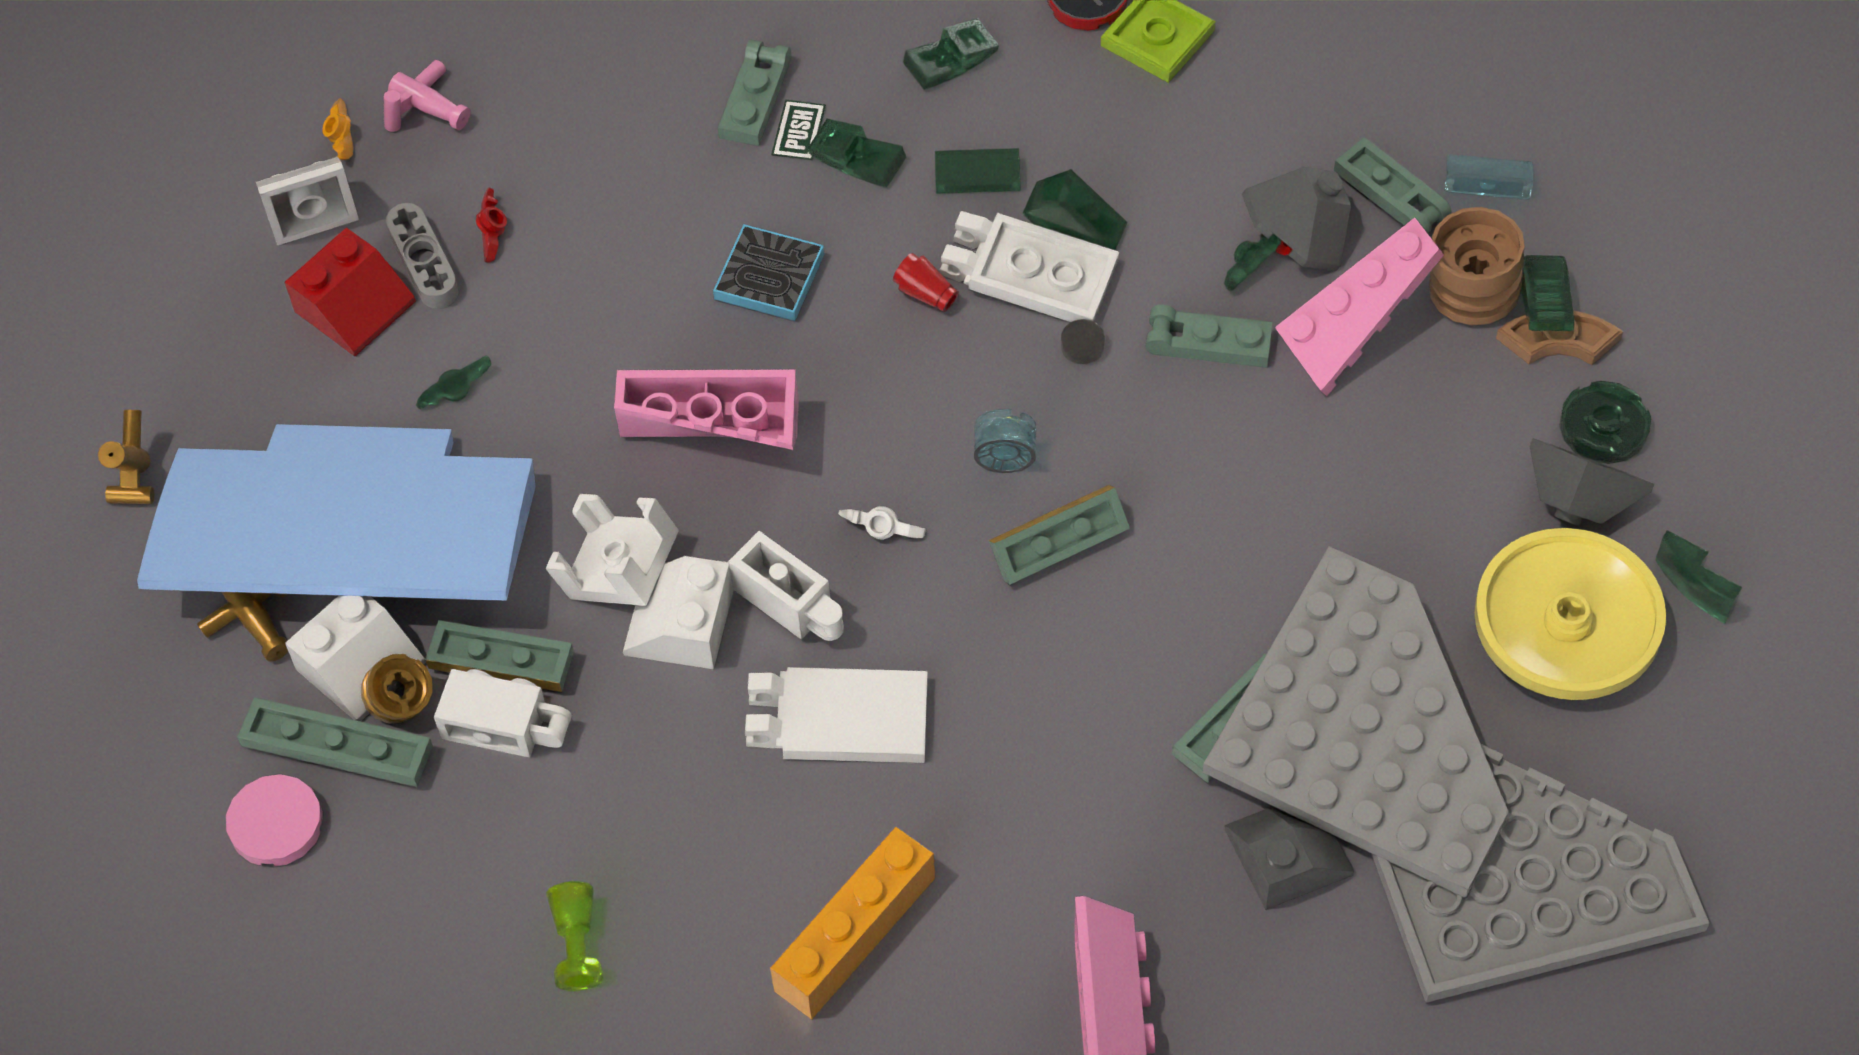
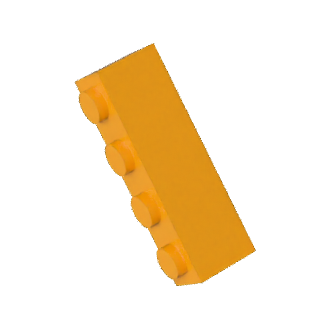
M895 827L770 967L774 992L812 1020L935 879L934 853Z

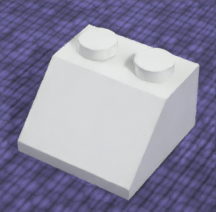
M338 157L318 161L312 165L287 173L276 174L256 182L277 246L359 220L344 168Z
M683 556L664 564L647 605H635L623 649L624 656L714 669L734 591L729 563Z
M339 595L285 642L295 669L348 716L360 722L370 714L366 710L361 698V684L365 674L377 662L392 654H406V656L415 660L419 659L423 664L426 663L425 658L387 610L371 596ZM392 681L391 685L387 687L388 692H394L402 683Z

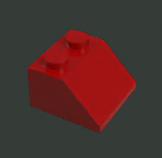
M347 227L284 282L294 312L353 356L358 355L416 302L415 296L379 251Z

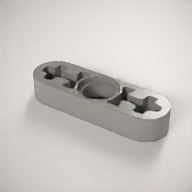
M402 203L394 206L386 216L388 231L422 302L426 306L436 309L451 305L456 300L459 292L455 274L422 209L412 203ZM409 221L413 225L415 235L409 237L404 225L401 223ZM420 249H429L434 252L432 257L424 262H416L411 259L412 254ZM436 274L439 284L444 288L436 291L431 285L429 276Z

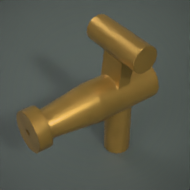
M123 410L122 444L109 441L99 448L98 459L100 463L107 468H117L120 470V486L106 487L105 498L107 503L153 504L155 492L153 486H140V473L145 472L151 462L148 452L141 448V410Z
M222 592L228 602L197 623L203 634L209 638L224 626L239 618L243 626L263 647L261 652L267 661H276L288 653L285 642H287L286 638L283 636L279 637L266 608L262 604L273 593ZM274 593L278 597H285L288 595Z

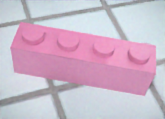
M617 370L614 409L620 437H734L791 450L794 448L797 439L799 407L796 370Z

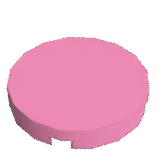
M282 774L264 776L245 785L232 799L226 813V832L237 853L250 863L261 866V863H273L274 866L287 865L303 857L316 844L321 832L319 828L323 820L322 808L312 788L300 779Z

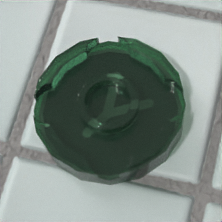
M1596 381L1591 382L1588 387L1582 389L1578 387L1570 393L1562 406L1559 428L1564 441L1575 453L1599 463L1611 464L1626 461L1640 452L1650 433L1651 415L1649 410L1647 409L1646 411L1645 406L1641 403L1642 398L1634 390L1620 383Z

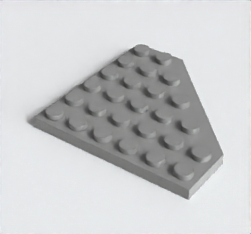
M1329 546L1203 764V773L1466 898L1506 822L1509 811L1414 584Z
M1481 744V747L1509 812L1506 822L1466 898L1371 853L1426 1003L1705 932L1709 926L1708 918L1673 836L1656 828L1652 832L1627 820V814L1594 798L1588 801L1564 789L1565 784L1529 767L1528 771L1502 759V753Z

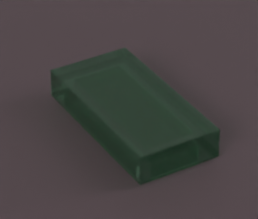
M1019 148L935 151L936 194L1021 191Z

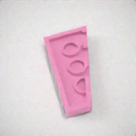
M1416 218L1408 222L1275 327L1324 395L1328 396L1337 385L1334 381L1347 365L1352 367L1363 353L1361 348L1376 330L1381 332L1392 319L1389 315L1400 301L1411 296L1444 256Z

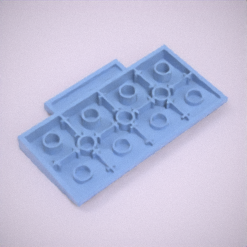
M276 424L267 451L178 448L151 526L137 579L139 589L507 601L536 487L533 459L450 456L453 446L452 429Z

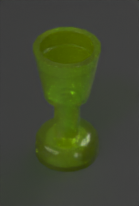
M569 881L554 885L547 890L546 896L557 933L561 937H565L567 958L559 962L554 969L555 985L559 989L566 991H580L596 987L604 979L603 969L597 959L586 956L584 937L591 929L594 888L589 883L581 881Z

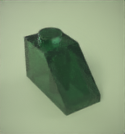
M1072 169L1037 181L1022 213L1034 225L1112 250H1116L1127 225V221Z

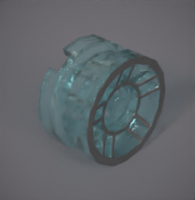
M997 409L988 411L977 418L974 426V438L976 440L974 442V460L979 466L993 472L1013 473L1023 471L1035 462L1036 444L1034 441L1036 440V422L1031 416L1024 412L1020 414V417L1011 415V409Z

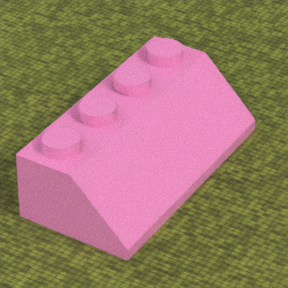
M1086 896L1075 897L1074 943L1084 1055H1147L1155 1053L1153 1023L1144 1024L1142 1007L1151 1006L1149 977H1139L1138 961H1146L1144 931L1135 932L1134 914Z

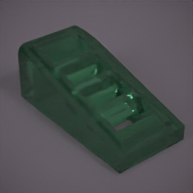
M1554 255L1524 256L1521 293L1529 330H1574V314L1566 258Z

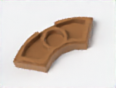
M1543 310L1525 314L1506 323L1498 329L1496 339L1528 364L1545 356L1561 354L1577 357L1593 365L1621 340L1623 331L1604 319L1587 313L1572 311V314H1547Z

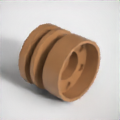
M1484 207L1463 208L1447 215L1436 226L1432 235V240L1444 254L1430 271L1429 289L1432 302L1440 313L1452 321L1467 325L1490 324L1506 317L1517 306L1521 294L1525 250L1523 232L1513 219L1493 209Z

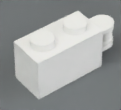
M758 531L728 561L733 590L801 640L810 630L827 641L836 640L843 634L842 608L830 598L829 581L762 532Z
M451 669L434 715L440 737L443 740L529 758L535 744L554 748L561 747L572 718L571 712L567 709L545 703L541 687L536 686L534 683L520 678L512 679L511 681L494 678L488 673L477 669H470L467 672ZM542 722H548V728L541 726Z

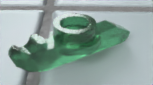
M1261 233L1259 235L1261 238L1259 242L1247 240L1239 244L1234 253L1236 264L1228 270L1224 281L1226 289L1233 291L1277 249L1281 239L1275 234H1272L1268 239Z
M488 355L460 370L451 369L444 372L437 383L431 385L421 394L416 403L417 408L423 409L430 404L435 406L439 403L438 400L443 397L449 401L462 400L468 394L470 382L481 377L492 365Z

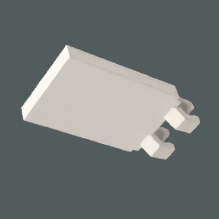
M963 211L960 212L955 223L956 233L953 241L972 249L978 247V249L974 253L971 250L947 244L941 256L942 265L940 273L943 276L958 282L964 281V284L969 285L968 289L1092 329L1117 265L1118 251L997 213L994 222H991L982 216Z
M787 667V671H780V677L774 673H749V705L778 707V717L776 718L770 714L746 715L745 736H747V747L783 748V759L925 763L927 671Z

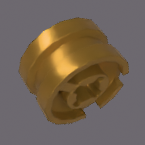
M392 654L382 658L365 674L361 684V698L366 710L374 718L385 723H402L413 718L428 704L432 695V678L427 667L419 659L415 660L406 656V654ZM392 681H399L403 684L404 694L402 697L399 698V695L393 691L388 692L387 687L391 685Z

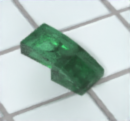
M976 18L943 28L939 41L905 50L903 64L925 90L949 81L974 68L996 53L999 44L979 19Z
M826 119L807 148L810 155L834 169L883 187H888L906 159L903 146L867 138L862 126L832 119Z
M1667 530L1662 538L1655 561L1671 583L1685 597L1703 611L1725 624L1734 611L1742 587L1704 567L1708 551Z

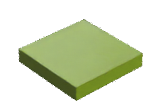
M1133 0L1101 36V46L1169 83L1215 31L1216 21L1177 0Z

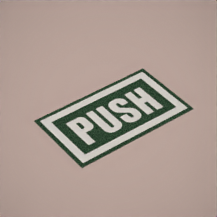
M785 100L771 155L813 160L826 104Z

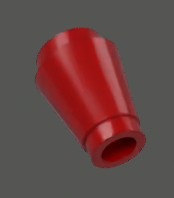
M910 253L901 262L893 276V281L899 285L898 290L938 308L943 312H946L953 305L959 294V291L953 287L924 255L918 257L914 253Z

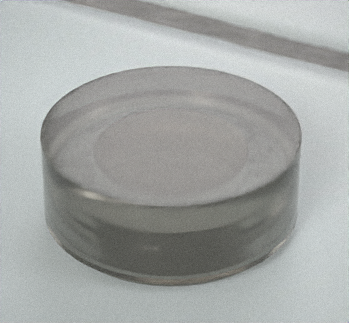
M1081 319L1066 325L1061 334V350L1068 360L1077 364H1089L1102 356L1105 348V334L1097 323Z

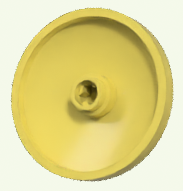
M1554 528L1533 532L1520 537L1504 547L1491 560L1479 583L1475 601V623L1478 636L1488 656L1512 680L1527 689L1545 696L1567 700H1587L1607 696L1622 690L1636 681L1649 668L1658 653L1664 635L1666 608L1661 588L1651 570L1627 547L1611 538L1591 531Z

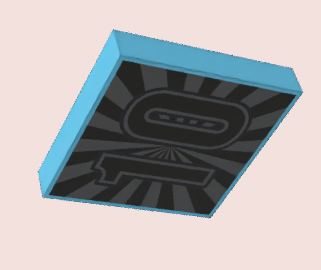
M743 224L714 287V300L795 321L825 255L824 245Z

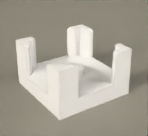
M579 494L572 513L587 532V536L571 568L559 552H553L546 566V570L570 600L647 605L679 532L656 498H638L636 503L642 509L645 518L614 516L598 495Z

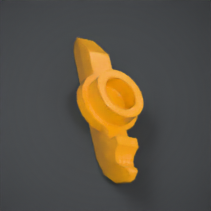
M339 98L331 107L330 115L324 121L322 132L324 136L328 137L329 141L334 143L332 147L337 152V157L341 160H348L353 156L354 150L350 132L351 120L347 115L345 102Z

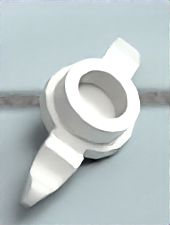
M885 506L873 508L869 513L852 509L839 510L838 513L852 523L865 525L867 532L876 539L884 540L890 538L894 533L911 538H923L926 533L925 528L899 522L894 511Z

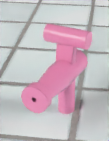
M434 60L415 79L401 72L394 75L388 86V91L384 94V127L390 132L398 131L401 128V115L412 107L449 121L450 126L457 130L465 127L470 118V109L462 104L455 105L430 88L446 72V67L442 62Z

